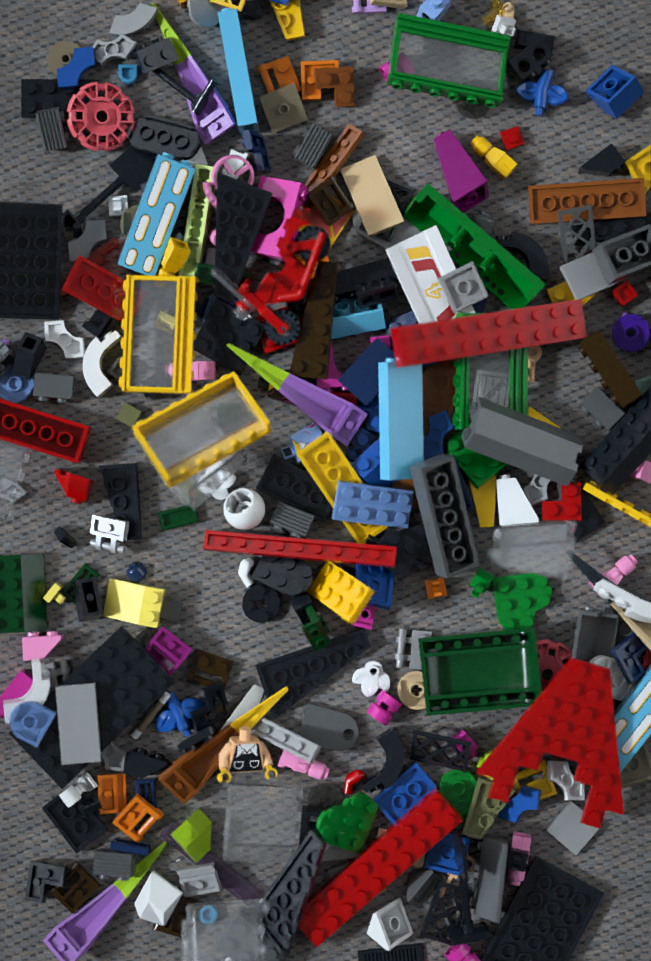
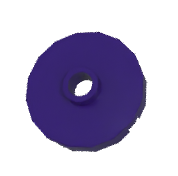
M636 314L623 315L617 319L612 328V339L615 345L623 351L636 352L642 349L650 338V327L647 321ZM633 329L634 335L628 336L627 331Z

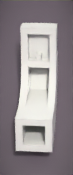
M116 330L108 332L103 337L104 341L102 342L95 337L86 349L83 358L84 378L89 388L98 398L102 397L114 386L103 372L102 360L106 352L123 338Z
M31 658L33 683L30 690L20 698L3 700L5 723H10L11 712L20 703L34 701L43 705L46 701L50 688L49 676H41L45 675L44 663H40L39 658Z

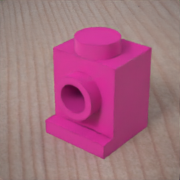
M366 605L363 611H368V617L364 618L360 614L353 626L372 630L376 607Z
M463 729L452 737L471 742L469 760L477 755L478 745ZM455 744L460 752L464 751L462 745Z

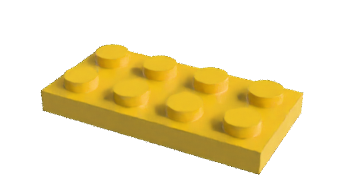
M327 561L308 591L309 594L353 625L375 592L333 562Z

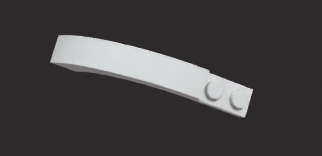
M604 579L595 584L593 590L598 592L599 596L613 600L619 607L627 608L624 613L625 616L641 622L651 623L650 602L644 601Z

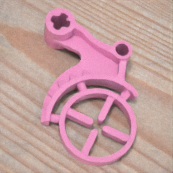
M238 155L222 157L213 167L211 174L212 182H203L206 197L215 208L217 206V197L212 193L210 187L214 186L217 191L216 175L222 164L227 173L233 175V171L226 162L227 160H242L246 165L235 171L234 175L239 176L249 170L248 184L253 185V168L243 157ZM216 228L212 229L208 234V239L213 245L216 243Z

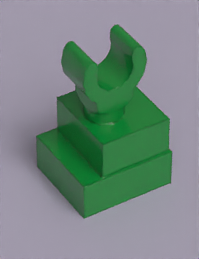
M479 567L469 583L474 588L471 595L478 599L481 592H486L494 576Z

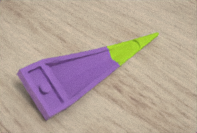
M151 3L152 7L158 9L156 19L164 38L170 37L179 59L174 61L181 84L194 95L202 93L209 82V78L156 4ZM215 87L201 115L192 112V102L187 99L195 128L205 145H209L237 124L228 109L229 106Z
M227 344L234 353L322 430L328 431L334 439L348 446L368 415L366 412L332 393L231 344Z
M163 842L136 865L133 877L127 881H115L103 892L58 924L45 937L43 942L60 961H78L82 955L86 954L167 846L168 842Z

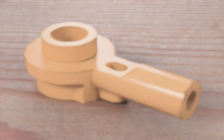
M538 345L528 347V382H535V364L542 355V350Z

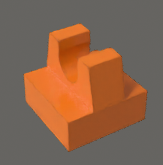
M444 577L424 580L428 599L447 596Z

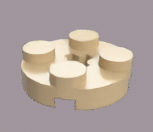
M418 670L410 671L403 675L397 686V693L401 702L414 710L426 708L422 671ZM414 685H418L419 688H422V691L419 692V695H415L414 692H411V689L414 688Z

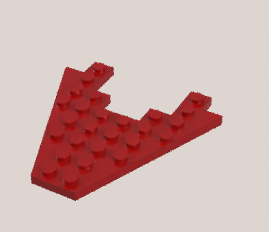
M573 657L567 661L477 769V774L493 778L488 794L489 798L508 803L519 766L538 771L543 753L545 752L577 761L578 765L573 780L591 786L580 820L582 824L600 828L606 810L621 815L624 814L609 668Z

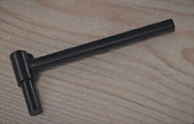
M157 68L152 71L191 101V110L197 115H201L210 99L211 92L218 82L211 77L204 91L194 95L162 69Z

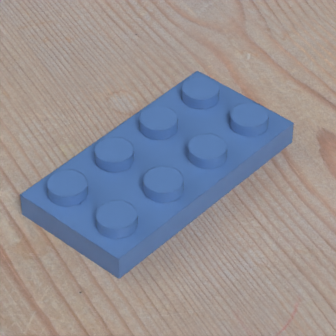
M338 481L332 519L408 529L414 491L411 489Z

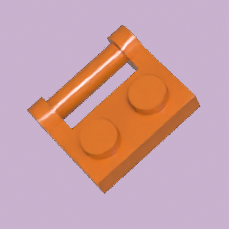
M289 56L259 65L256 68L258 74H261L268 93L275 90L268 71L272 69L280 88L295 83L298 93H302Z
M137 793L112 823L135 842L139 843L157 820H161L164 813ZM149 813L151 815L139 830H134L133 828Z

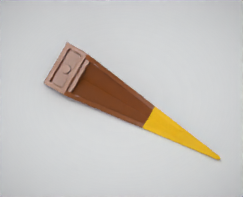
M288 687L282 688L218 731L211 740L205 743L202 742L195 749L175 760L172 766L158 776L159 781L180 802L185 804L202 789L219 767V753L225 744L229 742V738L231 736H240V727L248 726L252 729L288 691Z

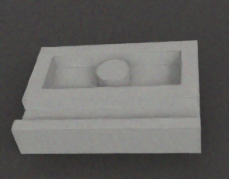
M214 862L177 870L184 898L218 892L222 889Z

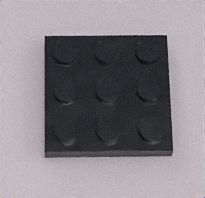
M217 297L196 340L193 342V350L241 376L247 363L234 353L227 344H231L253 355L266 330L265 323L247 313L239 311L235 306Z

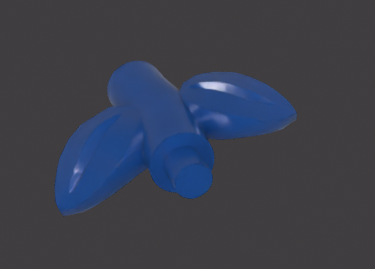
M542 69L538 83L525 81L515 89V93L521 99L529 102L534 101L535 116L542 117L543 111L547 110L548 104L558 106L569 99V95L564 87L551 85L554 71Z
M173 691L169 693L171 697L165 703L169 709L161 711L156 718V728L161 732H169L177 727L179 732L183 731L185 737L192 734L189 728L191 726L189 721L191 719L190 712L206 704L197 698H187L181 703Z

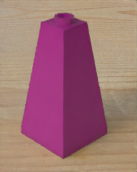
M450 129L439 133L434 138V145L452 204L462 213H465L489 198L487 180Z

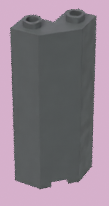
M478 396L476 402H473L469 408L472 422L468 428H465L462 434L465 448L564 486L569 485L578 469V464L575 463L577 454H581L583 449L580 436Z
M584 606V608L579 609L572 651L573 658L589 662L598 655H606L613 658L611 650L615 646L620 616L614 608L605 607L604 610H599L595 607Z

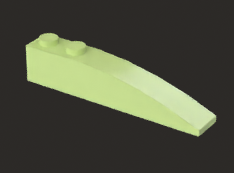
M195 165L184 241L187 242L191 252L184 266L179 270L178 276H194L196 263H202L213 209V205L209 202L204 192L203 182H212L213 166ZM214 186L210 187L212 193L215 195L216 190Z

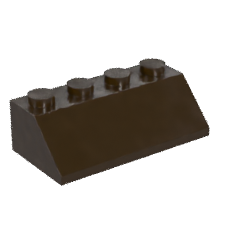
M600 330L579 343L581 347L578 350L584 358L588 357L591 361L589 364L594 374L598 372L602 378L599 381L605 390L609 389L612 393L610 398L615 406L620 405L622 408L642 395Z

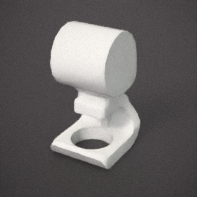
M87 772L79 778L75 787L73 785L69 786L59 796L69 808L82 798L81 794L83 792H90L98 785Z

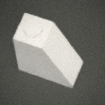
M510 474L499 475V479H496L498 525L539 522L517 479L511 478Z

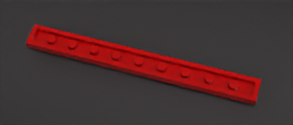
M205 530L203 543L205 551L394 568L397 547L212 530Z

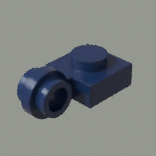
M360 426L350 441L355 447L353 449L349 448L345 453L347 460L353 463L359 455L357 450L365 452L375 439V436Z

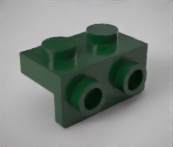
M310 605L305 610L311 622L303 625L301 628L314 651H317L329 645L332 641L328 635L330 629L320 611L315 612L313 606Z

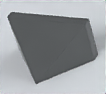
M433 870L409 873L407 882L408 902L420 907L437 886L438 881H441L443 877Z

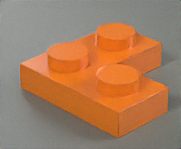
M339 60L301 61L302 101H321V89H315L314 69L339 67Z

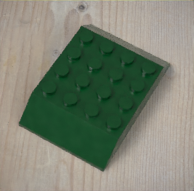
M44 553L0 556V633L48 630L46 600L43 599L46 595Z
M516 627L418 638L427 716L530 707L542 693L535 627Z

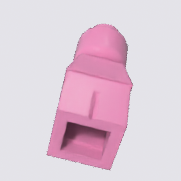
M195 361L192 363V370L195 373L192 381H216L215 361ZM173 363L165 366V376L170 377L171 380H173Z
M631 554L629 556L625 555L615 563V567L608 569L602 575L618 585L623 575L627 576L635 570V565L638 564V561Z
M283 750L278 766L281 768L287 766L293 771L308 772V776L318 780L322 778L326 780L330 770L322 762L315 760L311 764Z
M513 831L511 848L528 851L529 859L531 834ZM508 869L507 877L509 883L520 886L525 878V872Z

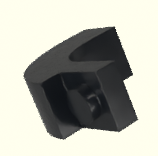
M512 232L510 239H507L506 236H496L495 240L505 250H512L521 254L527 262L528 269L538 276L542 282L549 280V264L546 254L535 240L518 232Z
M393 727L377 736V740L386 753V761L383 768L377 774L361 783L365 793L376 791L380 788V783L387 789L395 782L402 770L404 761L403 747Z

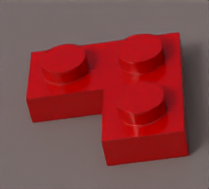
M570 482L568 486L561 484V501H542V521H581V482Z

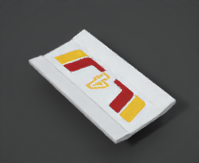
M436 225L386 249L387 255L419 324L453 319L456 317V314L462 312L475 313L472 305L457 313H453L437 279L456 268Z

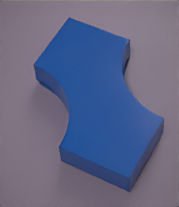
M93 47L74 48L71 61L66 66L57 69L59 89L78 88L81 76L87 70L96 67Z
M446 410L428 418L430 428L426 438L423 440L425 460L444 453V436L449 430L454 428Z
M522 785L518 795L509 798L508 803L506 802L498 817L516 823L523 811L537 810L539 808L541 790Z

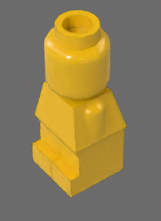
M477 135L471 141L472 150L480 157H485L484 162L503 181L516 168L517 163L506 152L496 147L492 148V144L485 137Z
M170 237L168 246L162 256L161 266L158 268L155 276H174L184 266L191 252L186 241ZM155 282V284L160 288H165L166 285H169L171 283Z

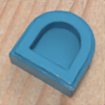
M119 64V78L122 83L131 85L137 81L138 64Z

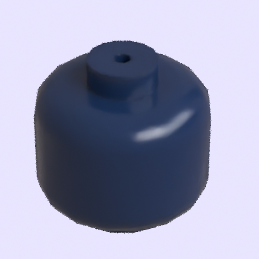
M141 562L129 564V568L126 570V574L131 582H140L147 575V571Z

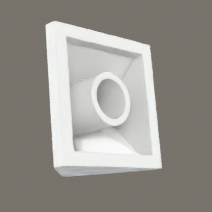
M152 871L134 903L139 918L165 926L183 892L158 873Z
M401 898L395 899L375 912L367 934L386 950H391L413 935Z

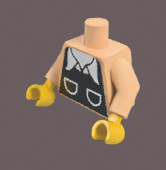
M240 727V736H231L229 742L225 744L219 753V770H221V773L217 776L219 782H222L223 774L226 776L227 783L231 780L230 773L264 771V768L267 769L265 772L267 780L270 779L269 771L274 773L275 778L277 777V770L272 768L273 762L270 751L256 735H251V727Z

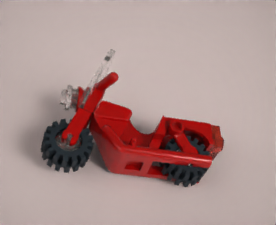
M299 205V208L294 207L291 218H286L283 229L286 230L284 237H279L276 246L279 248L278 254L285 259L284 269L277 273H267L255 293L249 290V287L252 285L251 279H246L238 287L218 268L215 267L211 271L225 287L240 299L236 302V309L233 310L236 314L235 317L246 321L247 318L252 317L251 311L255 312L257 310L267 320L265 328L269 339L280 345L290 344V342L296 340L301 324L298 316L293 311L291 312L289 309L274 311L268 304L303 299L316 263L324 259L330 250L329 235L318 226L303 228L298 233L296 240H292L295 231L303 225H309L313 216L312 213H309V208ZM296 251L300 257L308 261L307 267L292 253Z

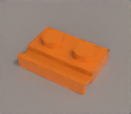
M98 774L97 798L102 805V809L99 810L100 814L121 812L126 807V774Z

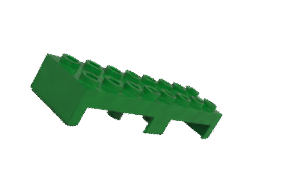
M427 184L415 196L403 214V217L420 232L436 225L442 239L446 243V248L447 246L452 248V251H448L450 257L460 266L473 261L484 286L511 310L525 308L545 286V283L538 276L534 275L524 264L520 263L509 251L499 245L494 238L485 233L480 226L470 220L465 213H462L451 201L442 196L430 184ZM454 252H458L460 257L456 258ZM483 277H487L489 283H485ZM490 284H495L496 288H491ZM497 290H502L504 294L499 295L497 293Z

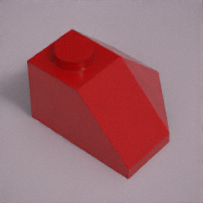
M55 469L54 473L66 496L72 498L71 502L81 505L82 502H88L95 480Z

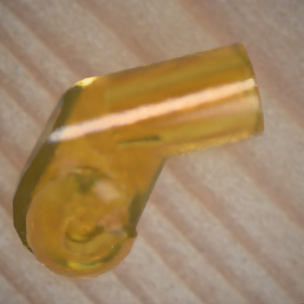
M492 0L490 13L481 18L485 26L493 23L497 15L502 16L503 3L501 0Z

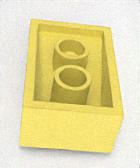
M110 578L102 616L158 628L166 589Z

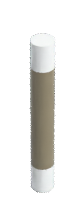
M168 692L162 694L133 731L131 736L134 739H138L171 697Z

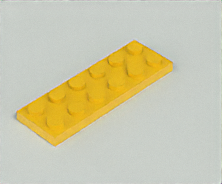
M328 431L296 452V455L333 508L338 481L363 484ZM342 521L356 543L365 544L369 534L375 537L388 527Z

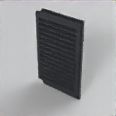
M422 943L398 945L391 950H386L382 947L357 951L359 961H424Z

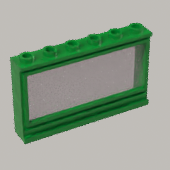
M399 13L394 25L386 85L392 86L394 89H408L413 93H428L433 97H448L449 100L453 101L463 100L469 104H483L488 108L498 107L503 101L508 48L511 36Z
M462 312V313L456 314V317H455V318L466 317V316H473V315H479V314H486V313H465V312ZM528 347L454 358L453 364L456 367V375L453 378V385L456 387V393L453 396V405L455 406L453 425H455V429L465 430V428L470 426L472 421L469 408L473 402H476L478 396L527 415Z

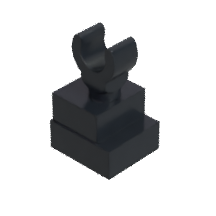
M260 0L245 1L242 12L237 11L238 14L245 13V20H261ZM231 1L233 5L239 6L238 2Z

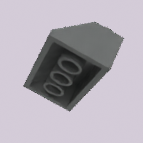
M484 835L481 840L477 839L476 844L479 858H475L474 870H477V876L472 881V890H475V894L470 899V909H473L475 916L500 923L508 843L502 836Z

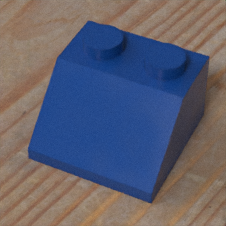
M611 65L585 91L606 114L616 119L644 94L635 76L614 65Z
M379 438L351 464L353 469L367 484L390 487L396 481L380 479Z

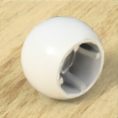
M240 488L231 492L226 498L223 506L224 516L227 522L237 529H252L262 521L265 515V503L256 491L249 488Z

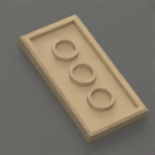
M376 155L340 169L369 238L404 224V219Z

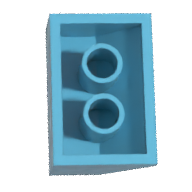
M347 297L340 299L341 301L334 305L331 339L386 328L381 303L360 309L357 297L354 299H348Z

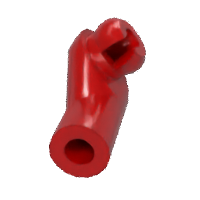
M356 769L347 774L343 793L353 794L354 784L366 778L363 770Z

